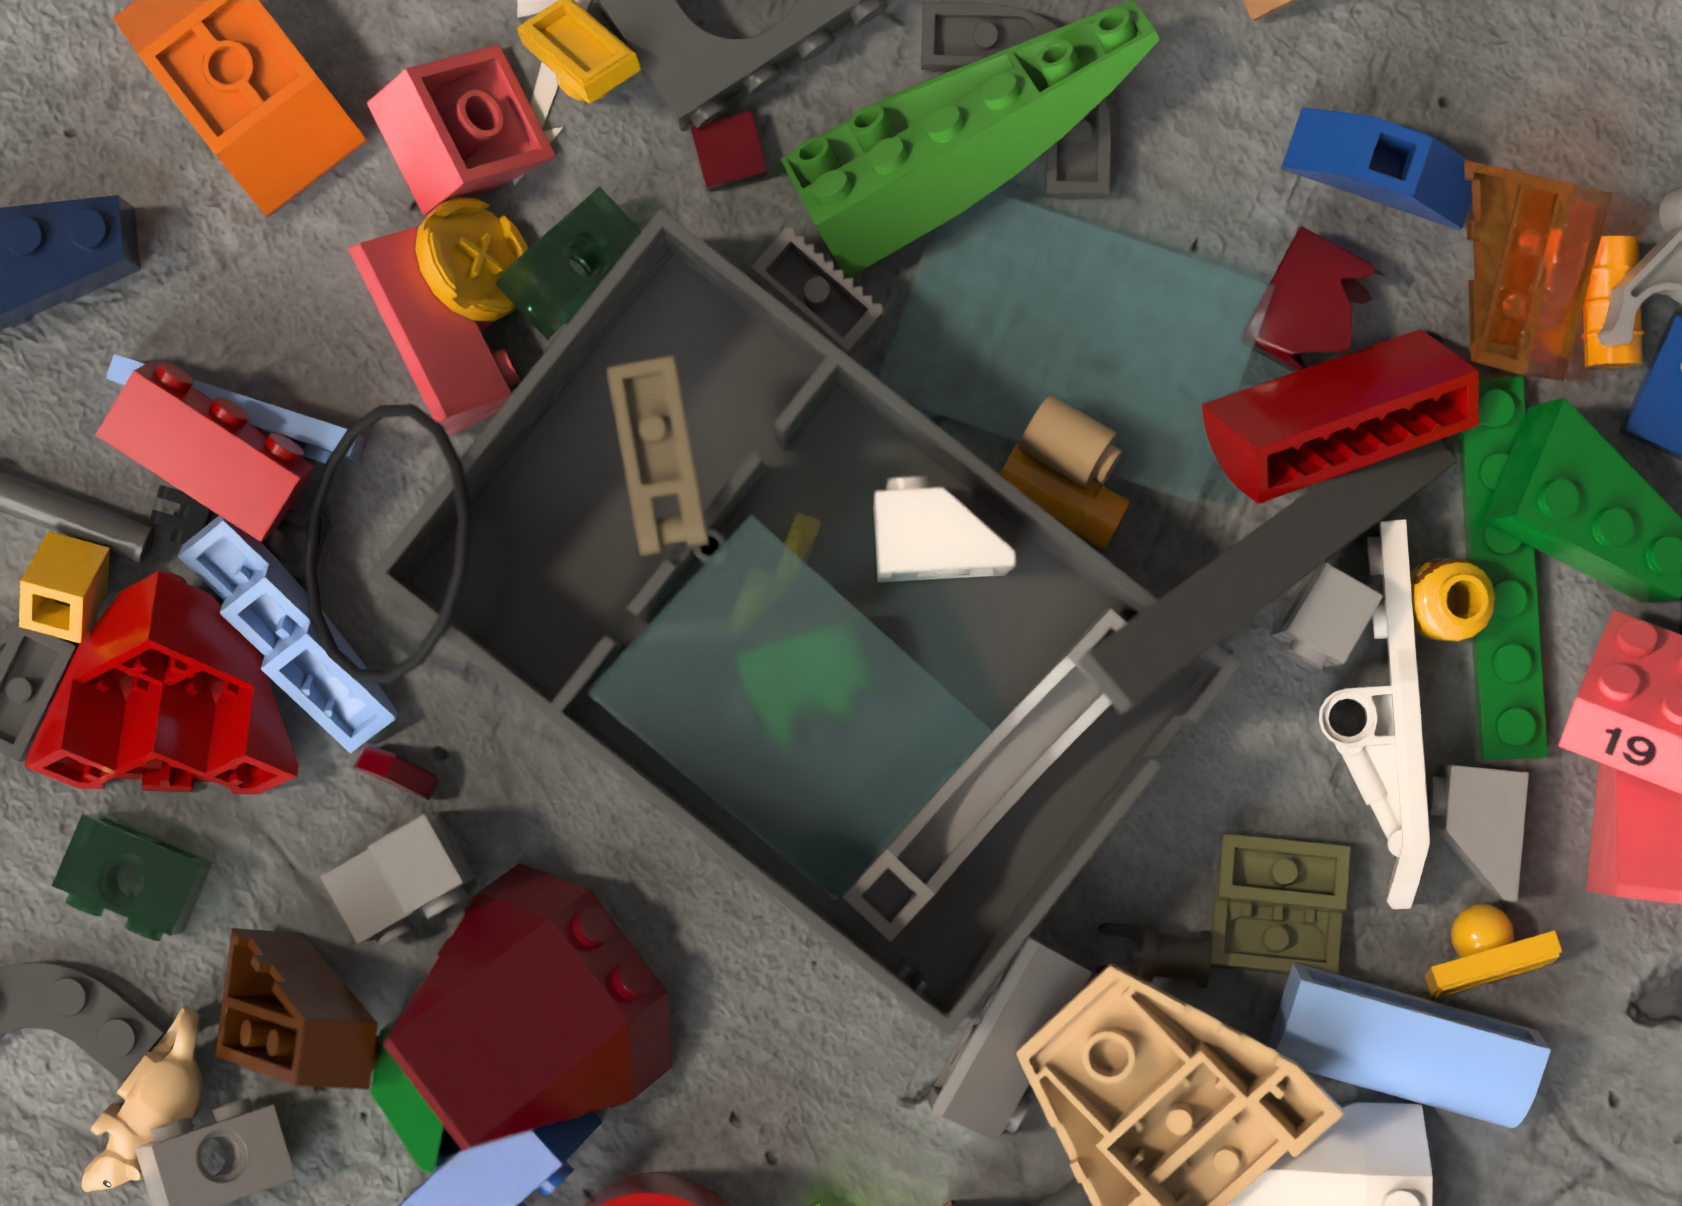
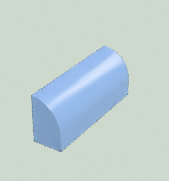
M1294 962L1267 1043V1047L1294 1060L1306 1072L1510 1129L1516 1128L1527 1115L1536 1096L1551 1051L1537 1030Z

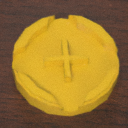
M456 197L433 209L418 227L415 251L420 272L433 294L451 311L472 321L494 322L516 310L527 298L525 296L526 290L533 282L534 273L529 248L517 227L505 215L498 219L492 212L486 210L491 205L476 198Z

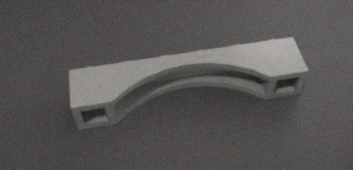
M1111 608L1105 609L843 891L842 897L890 942L938 892L960 864L1019 798L1112 704L1078 663L1087 651L1126 624Z

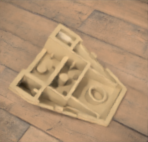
M1112 963L1016 1051V1056L1051 1128H1055L1071 1161L1070 1167L1078 1183H1082L1092 1206H1227L1287 1151L1296 1158L1344 1115V1110L1294 1060Z

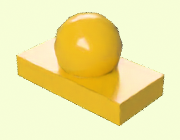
M558 0L516 28L522 44L556 74V81L564 93L577 101L591 104L598 99L604 98L610 90L641 71L636 53L574 0Z
M1485 903L1474 904L1461 910L1454 919L1451 928L1452 945L1461 958L1432 966L1424 977L1431 997L1435 996V999L1552 965L1560 957L1562 949L1555 930L1514 942L1513 924L1502 910Z

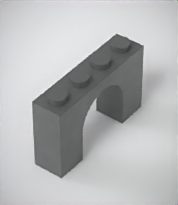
M597 0L599 8L620 40L636 53L642 73L681 132L692 124L699 130L711 121L720 119L729 110L726 102L746 89L750 95H755L765 90L782 76L779 70L781 66L798 55L801 56L803 61L817 56L835 41L832 35L833 32L852 20L856 26H861L874 19L888 6L885 0H795L787 15L770 30L750 38L728 39L712 35L699 28L686 16L676 0Z

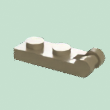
M674 356L607 368L641 556L661 553L662 545L687 541L688 547L708 544ZM678 495L681 515L656 519L653 499Z

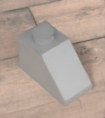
M1440 765L1439 777H1431L1427 789L1428 815H1435L1434 828L1492 898L1518 902L1529 773Z

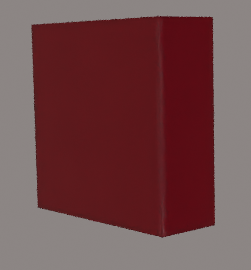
M752 111L713 120L697 130L695 125L690 126L707 191L768 175Z

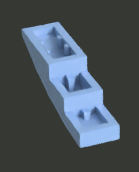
M219 515L182 545L178 558L224 600L219 613L265 656L261 670L349 753H352L397 718L398 711L378 683L355 681L328 657L310 616L308 593L260 541ZM322 611L338 649L360 669L368 670L359 656Z

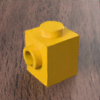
M48 531L20 580L19 627L82 643L108 594L110 548Z

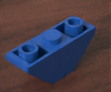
M1302 107L1281 166L1282 170L1459 231L1464 225L1482 172L1480 167L1433 136L1375 116Z

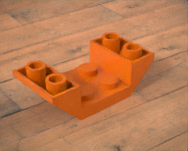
M135 0L113 17L138 56L209 148L267 218L368 142L259 0Z

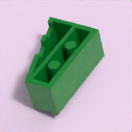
M1566 398L1530 406L1482 521L1641 603L1680 599L1682 595V518Z

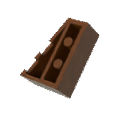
M232 928L215 1056L295 1086L369 1090L371 1073L376 1068L380 1057V1042L376 1035L378 1022L303 933Z

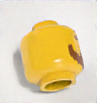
M1436 558L1422 562L1410 572L1414 632L1429 640L1462 641L1474 637L1487 626L1494 613L1495 593L1492 581L1482 568L1466 559Z

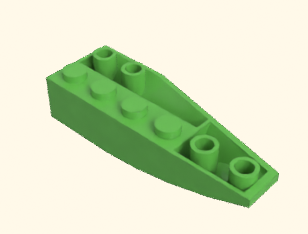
M1128 0L889 95L874 105L865 106L855 112L850 119L819 137H813L804 141L796 150L780 158L833 257L841 270H843L845 277L850 278L958 216L1016 176L1062 139L1103 101L1160 41V38L1136 2Z

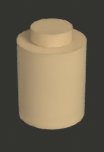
M1050 394L1041 404L1019 444V450L1085 489L1094 479L1104 484L1112 474L1123 453L1121 449L1114 446L1118 438L1116 431L1053 394Z

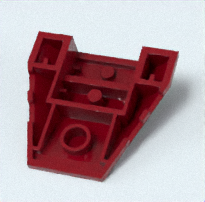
M520 863L471 898L463 911L465 915L453 935L445 941L438 952L439 958L426 979L418 985L383 1042L384 1047L463 1152L526 1134L537 1127L557 1121L567 1122L580 1118L588 1112L609 1106L614 1108L627 1104L673 1067L668 991L590 888Z

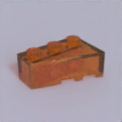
M1464 160L1465 180L1472 183L1473 219L1466 220L1467 240L1473 241L1475 280H1468L1471 361L1525 376L1564 381L1612 193Z

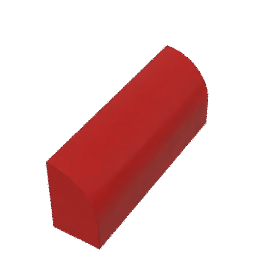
M1418 329L1201 404L1202 416L1209 443L1224 473L1236 487L1256 504H1261L1479 426V370L1429 334Z

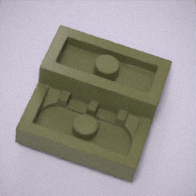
M1223 833L1216 873L1207 967L1289 975L1294 962L1338 975L1342 913L1347 910L1351 846Z

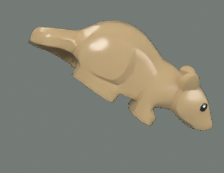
M183 1005L163 1038L151 1052H147L119 1088L116 1094L125 1099L124 1104L120 1106L113 1102L91 1127L90 1130L96 1135L108 1132L109 1141L106 1149L96 1156L85 1168L82 1177V1189L85 1192L115 1188L130 1180L140 1181L143 1179L135 1147L154 1141L151 1129L188 1117L191 1122L199 1112L204 1098L203 1076L195 1059L199 1014L191 1007Z

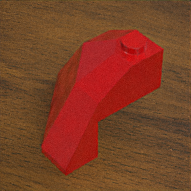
M160 571L122 590L84 637L82 643L78 645L30 747L25 762V768L78 789L105 790L106 782L116 778L142 779L141 786L143 791L193 793L195 781L216 782L228 787L232 794L259 795L297 777L298 762L267 674L261 670L263 662L259 651L219 613L221 606L211 594L187 584L186 580L179 575Z

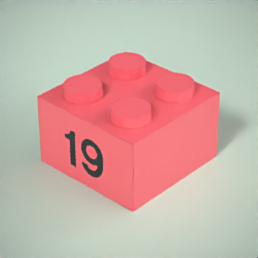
M1613 609L1577 694L1558 746L1682 794V635Z

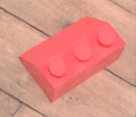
M418 227L361 242L348 248L432 418L443 425L446 432L452 436L496 414L512 395L513 390L511 387L520 383L521 379L505 348L493 352L483 332L484 329L493 325L492 322L472 321L451 311L433 294L420 272L415 245Z

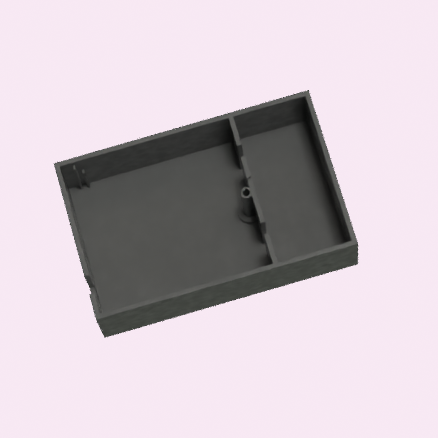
M662 208L659 209L460 458L464 467L471 513L467 571L450 624L443 636L948 1037L1162 767L1155 760L1183 724H1195L1241 666L1214 645L1121 715L1111 704L1019 798L960 864L938 892L890 942L842 897L843 891L1105 609L1111 608L1127 623L1158 601V599ZM674 356L708 544L688 547L687 541L662 545L661 553L641 556L607 368ZM451 471L368 574L371 579L432 627L438 620L454 572L458 513ZM928 477V489L944 488L1015 552V566L1005 576L877 583L873 512L875 491H886L888 479ZM678 495L653 499L656 519L681 515ZM820 528V536L804 569L786 595L774 606V601L788 586L802 565ZM711 547H719L715 555H706ZM851 616L886 703L887 710L876 695L857 684L852 714L847 722L832 723L810 719L796 711L790 717V735L784 745L775 739L771 732L763 734L756 727L760 742L759 750L753 719L733 653Z

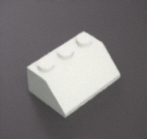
M928 477L888 479L886 491H875L873 512L877 583L1005 576L1015 566V552L944 488L928 489Z

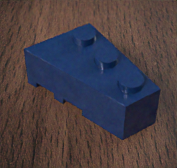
M119 195L0 208V331L9 326L14 328L32 320L31 317L65 301L69 303L141 270L135 208Z

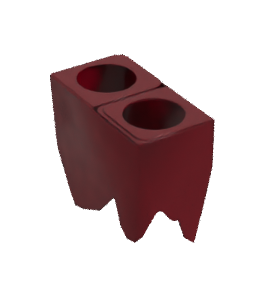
M1300 227L1245 328L1240 343L1291 372L1305 369L1300 353L1341 352L1350 348L1352 340V307L1350 302L1364 304L1372 300L1369 292L1355 278L1372 277L1373 273L1385 275L1375 269L1372 263L1304 227Z

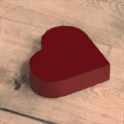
M370 745L363 746L354 765V768L371 777L430 801L439 782L436 774L397 754Z

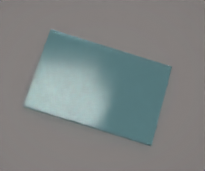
M993 191L958 216L930 232L892 340L888 343V352L878 380L914 407L1019 443L1041 404L1050 394H1053L1118 433L1114 446L1121 449L1123 453L1111 475L1197 505L1212 463L1216 460L1205 430L1201 404L1238 392L1255 343L1261 337L1260 328L1275 290V285Z
M752 514L720 549L713 553L707 563L587 691L593 699L834 900L992 732L983 721Z

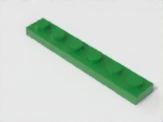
M1523 376L1480 378L1479 426L1458 433L1466 560L1471 561L1484 570L1492 581L1495 593L1492 617L1487 626L1472 637L1479 761L1548 757L1535 549L1482 521L1526 416Z

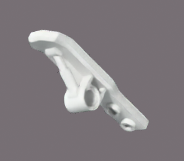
M1406 520L1380 521L1378 526L1379 537H1367L1370 575H1382L1384 600L1380 601L1372 615L1374 639H1386L1389 686L1346 688L1335 691L1322 704L1319 710L1318 721L1322 733L1329 741L1335 744L1336 749L1341 753L1366 805L1370 804L1387 838L1389 851L1397 857L1386 901L1392 909H1410L1429 849L1430 835ZM1345 699L1354 700L1359 703L1366 714V724L1363 730L1351 737L1341 736L1336 733L1329 722V712L1332 706L1338 701Z

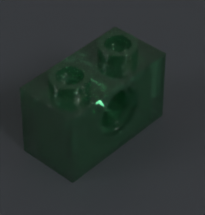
M599 186L518 257L495 282V285L548 340L565 324L568 325L642 231ZM569 259L578 262L584 268L587 277L578 274L570 265Z
M98 813L82 814L52 883V887L69 893L65 903L71 907L95 916H102L104 909L110 910L128 918L124 926L127 930L151 940L161 941L164 933L172 936L184 932L213 862ZM126 862L136 864L144 875L143 889L135 898L125 895L117 884L118 871Z

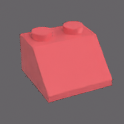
M500 44L406 68L367 102L423 216L428 215L440 204L456 197L477 199L549 162L556 156Z

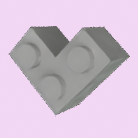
M441 812L421 815L368 845L366 851L320 876L356 943L360 944L374 937L379 947L413 929L408 917L416 912L423 910L428 919L468 898L469 895L464 885L477 878Z

